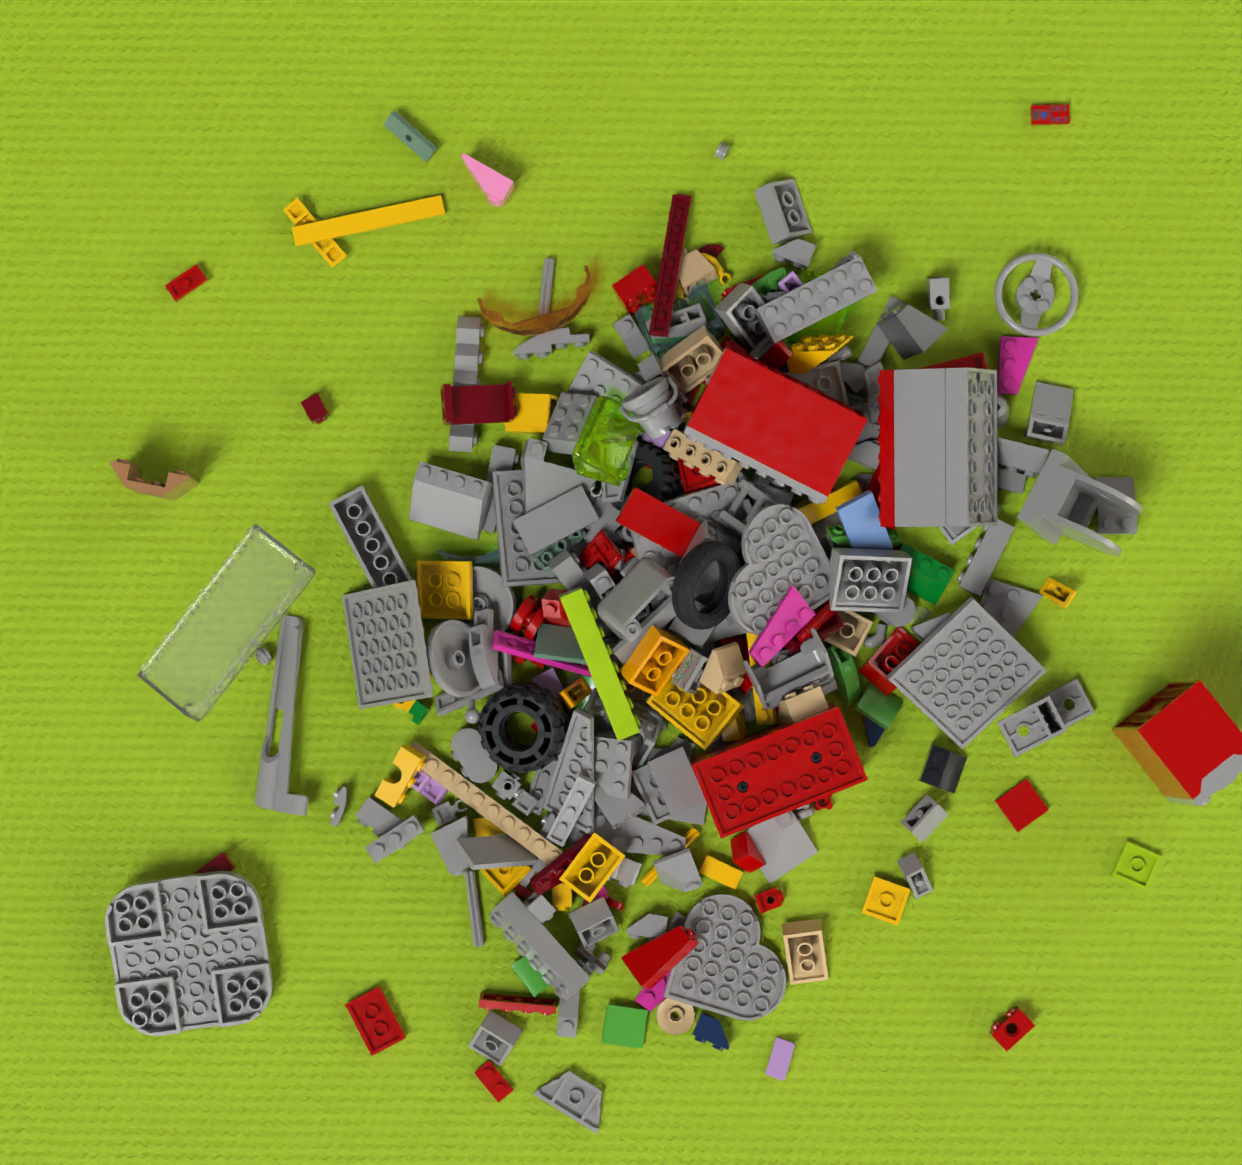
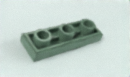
M395 110L389 115L384 126L427 163L437 147Z
M581 529L537 552L532 559L543 572H546L550 568L548 564L550 560L565 549L568 551L572 549L587 533ZM558 543L562 544V549L558 547Z

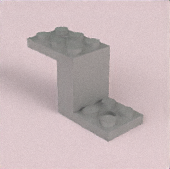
M1074 679L1026 704V708L996 723L1014 757H1017L1066 732V727L1095 712L1078 679ZM1066 699H1071L1074 703L1071 710H1066L1063 706ZM1022 725L1027 726L1029 730L1028 734L1024 737L1018 734V728Z

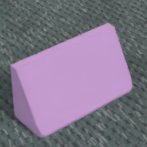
M778 1037L775 1038L766 1075L785 1081L795 1042Z

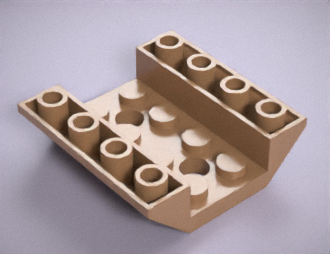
M117 458V461L110 462L123 485L140 494L177 500L197 487L199 483L194 480V476L179 470H174V473L168 472L166 485L155 481L150 483L141 479L142 470L138 469V465L129 460Z

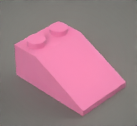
M463 153L461 157L464 165L489 200L488 202L497 208L499 205L504 207L515 188L514 182Z

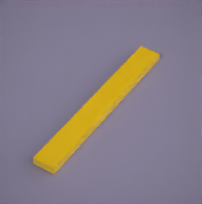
M439 195L292 227L295 245L298 247L445 215L442 197Z

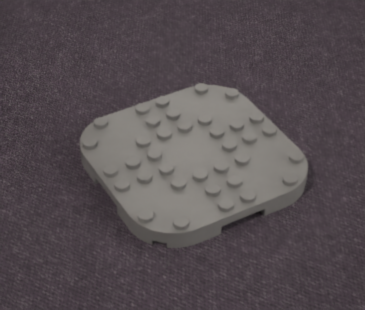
M214 871L136 882L120 890L109 904L105 916V929L116 982L117 1004L123 1019L128 1025L130 1024L136 1028L138 1032L151 1036H163L181 1033L185 1030L245 1024L257 1018L267 1006L273 990V978L261 901L254 886L243 876L230 871Z

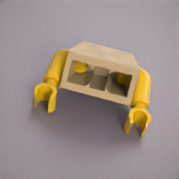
M684 248L676 297H679L678 305L680 308H682L680 305L682 299L687 300L689 306V300L684 297V294L688 296L717 278L721 285H725L722 281L723 276H726L729 281L731 280V276L723 272L724 269L715 257L706 253H700L698 250L688 253L687 249Z

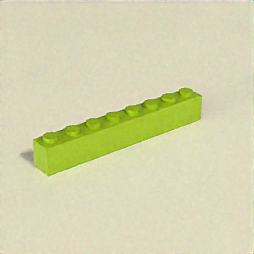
M581 587L559 595L617 740L620 741L639 733L640 721L637 715L633 716L631 709L634 706L630 697L626 698L624 691L627 689L623 679L619 680L616 673H619L616 662H611L609 656L612 655L609 645L603 642L602 638L605 637L602 627H597L595 619H598L594 608L590 609L588 601L591 600L587 590L583 591Z

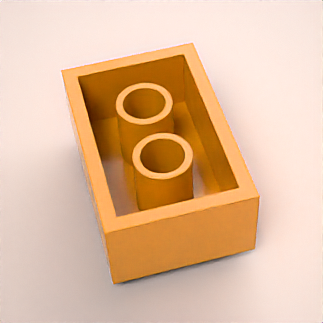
M652 625L622 667L620 673L629 684L657 697L690 649L680 638Z

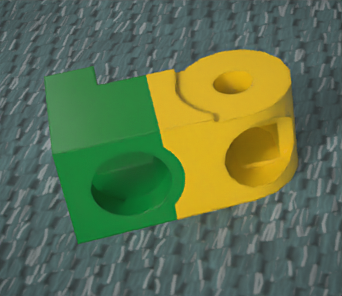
M417 700L394 703L396 708L406 710L414 717L411 721L417 725H420L430 710Z

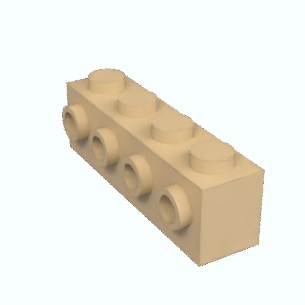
M676 429L672 431L663 448L669 452V457L676 461L679 458L683 459V464L691 469H694L695 466L700 469L699 473L708 478L710 474L716 477L714 481L723 486L726 483L733 486L742 469L738 462L722 457L718 451L706 449L699 442L690 441L685 438L686 435Z

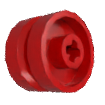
M530 594L524 600L510 623V631L517 635L524 631L523 638L536 641L540 625L549 623V620L543 616L542 605L540 606L539 598Z

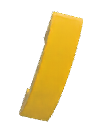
M298 198L283 209L296 226L317 222ZM333 239L311 243L332 268L347 257Z

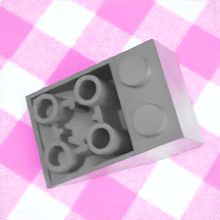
M1036 382L1024 438L1060 446L1064 445L1069 426L1074 390Z

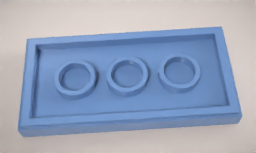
M870 490L836 507L851 548L894 550L886 528L880 527L878 519L879 509Z

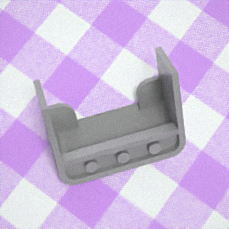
M814 628L810 629L813 638L803 641L800 647L801 652L767 669L765 666L759 667L757 664L750 667L747 660L743 662L748 677L764 709L769 710L779 706L780 701L784 700L785 695L789 693L803 692L802 688L808 685L820 686L833 678L834 673L828 652Z

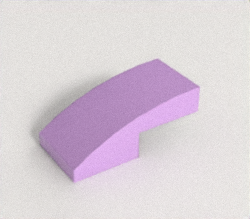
M422 770L417 772L414 777L416 782L412 788L436 805L440 804L449 791Z

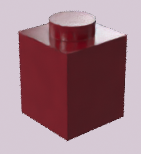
M318 393L301 402L311 423L319 425L328 420L327 416L330 414Z

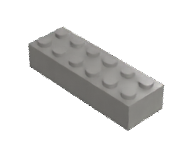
M861 256L757 308L755 313L773 345L878 290Z
M360 486L328 503L373 589L413 580L364 486Z
M513 892L502 900L490 913L489 916L493 925L500 927L504 932V937L517 946L516 949L519 954L527 957L530 961V966L543 975L542 978L548 985L551 984L554 987L555 993L560 999H564L567 1002L591 979Z

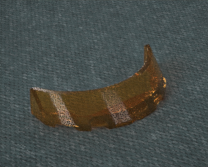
M584 266L586 274L584 284L577 288L576 299L566 308L519 322L504 320L499 312H489L483 306L480 297L477 300L482 316L498 329L515 335L534 336L557 330L575 318L589 298L593 282L588 266Z

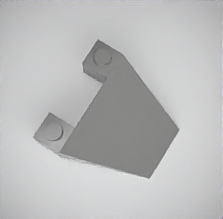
M528 438L524 443L520 460L523 474L525 514L581 485L587 495L591 485L599 477L601 457L585 453L579 459L577 470L544 461L547 442Z

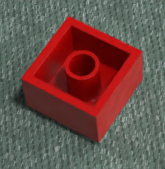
M644 264L611 285L618 301L630 316L639 314L645 306L654 303L657 283Z

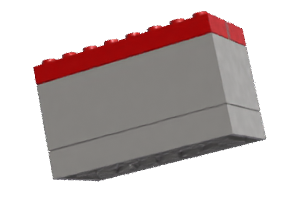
M977 368L879 370L878 385L880 386V394L878 395V404L880 406V414L878 415V424L880 425V433L878 435V443L880 444V453L878 455V462L880 464L878 481L880 483L878 500L880 512L878 519L880 527L998 526L997 370Z

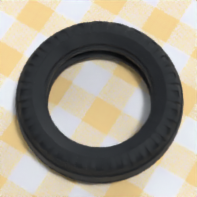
M718 541L703 542L692 548L681 561L673 580L672 605L679 620L688 627L699 630L710 629L720 624L729 615V587L734 575L741 568L739 557L731 547ZM716 560L719 566V582L716 592L703 609L697 610L695 605L697 581L705 567Z

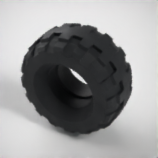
M531 682L514 683L493 694L482 708L480 723L478 724V733H480L482 740L480 742L483 749H486L489 753V758L494 763H499L502 768L508 771H518V773L537 771L550 764L560 754L568 730V715L564 712L562 702L546 687L542 688L538 684ZM513 712H523L532 717L538 728V737L533 744L522 745L512 739L507 730V719Z

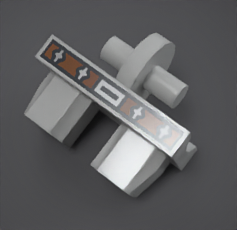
M594 944L587 948L580 945L574 952L580 958L576 963L590 975L594 971L601 975L607 969L606 965L610 957L606 953L601 952L596 958L591 954L596 948Z

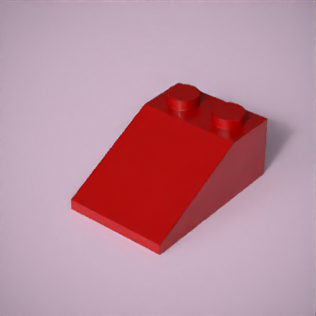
M897 627L858 671L888 696L897 687L886 676L910 655L920 643L902 627Z

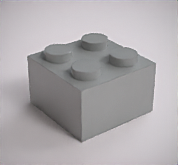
M604 897L596 898L589 904L575 908L569 913L584 948L619 932Z

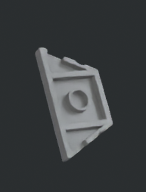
M568 1070L534 1092L533 1095L596 1134L598 1133L601 1089Z

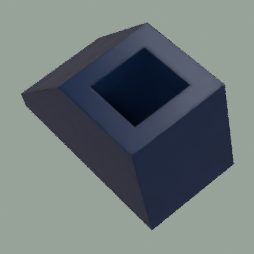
M701 1012L692 1032V1035L695 1036L694 1039L704 1044L706 1041L713 1043L712 1047L723 1051V1049L728 1050L730 1046L719 1019Z

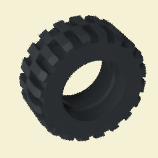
M639 443L624 500L613 502V507L617 510H622L632 491V481L639 469L650 465L653 477L651 485L645 493L661 502L675 498L676 491L679 492L680 488L678 485L680 474L677 473L679 469L677 464L674 463V459L653 445Z

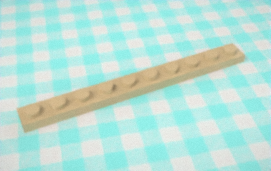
M415 741L411 746L426 755L424 759L425 766L422 771L547 865L564 853Z

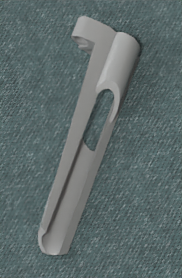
M285 615L280 623L266 736L261 749L254 803L259 807L282 813L307 816L309 798L305 795L288 793L295 693L300 663L303 621L300 617ZM278 708L284 712L279 751L276 755L269 757L275 709Z

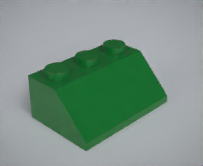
M902 544L899 550L905 551L912 557L907 591L936 605L955 570L906 544Z

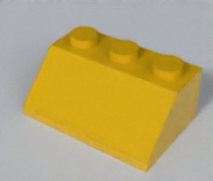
M594 832L559 880L588 902H591L624 859L625 854Z

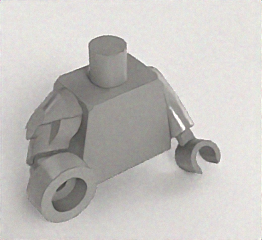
M592 484L591 493L587 497L599 521L585 527L589 531L585 535L584 540L590 543L602 529L606 530L616 545L625 543L624 540L633 542L629 528L623 526L621 530H616L621 525L616 522L621 511L614 508L611 503H603L600 496L602 487L598 492H595L593 490L595 484Z

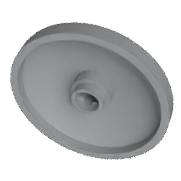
M473 566V619H446V621H461L472 628L474 627V613L489 608L494 610L493 633L495 630L506 632L516 613V598L513 588L502 587L501 573L486 566Z
M448 620L436 625L428 637L426 651L428 665L435 681L445 692L455 697H466L480 690L469 649L468 629L470 627L461 621Z

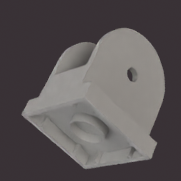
M1052 449L1017 518L1043 540L1054 545L1057 544L1062 534L1104 553L1120 556L1122 549L1119 546L1088 529L1087 526L1100 501L1135 515H1141L1143 507L1125 494L1090 478L1065 453Z

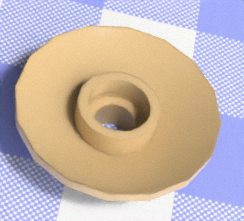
M666 998L660 1003L656 1017L659 1026L665 1032L678 1035L685 1033L691 1028L695 1013L692 1005ZM674 1011L679 1013L678 1018L672 1017Z

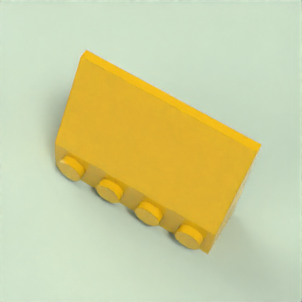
M671 676L657 697L651 695L646 703L706 751L735 720L746 705L730 692L724 691L715 694L702 683L696 694L685 692L671 682L673 679Z

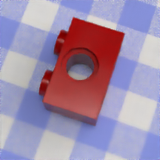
M1018 1007L1009 1009L1005 1013L1006 1017L1001 1022L998 1020L990 1027L992 1030L989 1033L1006 1052L1035 1027L1032 1021ZM1009 1023H1014L1016 1026L1012 1033L1006 1031V1026Z

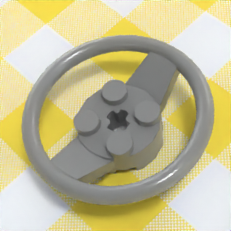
M1035 252L1020 255L1011 260L1002 269L996 280L994 300L999 315L1009 327L1024 335L1045 336L1060 330L1072 318L1078 304V286L1073 273L1065 263L1049 254ZM1036 260L1029 277L1020 283L1015 292V302L1020 308V324H1018L1008 315L1004 308L1002 287L1012 269L1026 261ZM1053 264L1064 273L1069 282L1071 290L1070 304L1066 313L1058 322L1046 328L1036 329L1041 314L1045 313L1054 301L1053 285L1049 282ZM1034 292H1037L1039 299L1037 298L1036 301H1034L1033 297L1030 296V293L1033 294Z

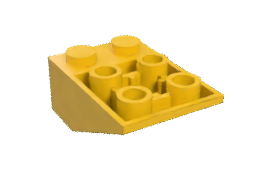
M841 333L834 336L823 334L818 337H812L811 335L801 337L800 341L792 344L789 349L793 353L787 360L790 374L808 373L849 342L853 335Z

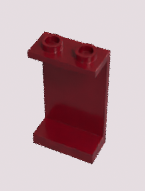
M512 381L496 385L451 386V384H443L440 387L443 425L510 423L515 419L514 417H517V407L513 405V398H515L516 392L515 387L512 386Z

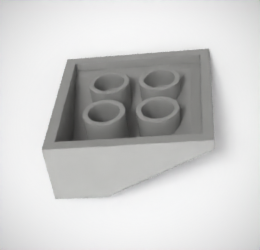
M792 811L745 830L766 863L760 869L769 883L777 880L818 852Z

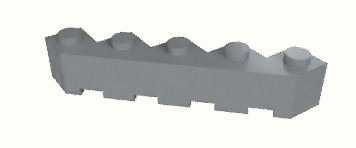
M458 316L453 386L481 385V379H478L479 364H482L483 352H480V337H484V326L481 325V318ZM475 424L451 425L449 451L472 452L473 445H477V433H474Z

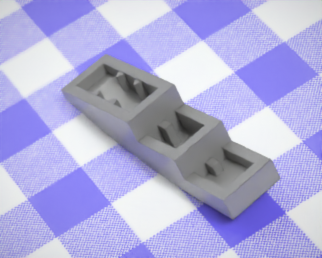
M891 296L882 314L889 309L892 311L899 305L903 307L908 304ZM877 324L858 360V363L866 367H870L880 361L889 343V340Z

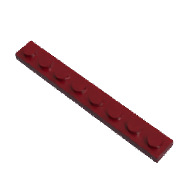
M672 195L649 328L650 336L669 337L692 204L691 195Z

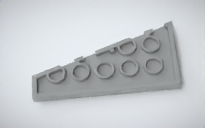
M988 579L979 604L1014 636L1043 595Z
M576 709L573 712L543 808L555 815H558L579 773L594 780V717L580 709ZM594 788L574 825L589 834L594 832Z
M594 801V832L619 851L669 856L685 850L686 837L658 825H653V823L637 816L613 830ZM574 826L570 833L569 847H572L588 833Z

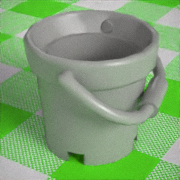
M658 377L645 383L622 400V406L619 408L620 412L629 421L638 422L651 440L666 434L667 430L670 428L674 429L683 421L674 403L678 397L679 389L671 377ZM669 383L674 390L672 397L668 391ZM627 411H628V412H631L634 417H632L631 415H629V414L627 413Z

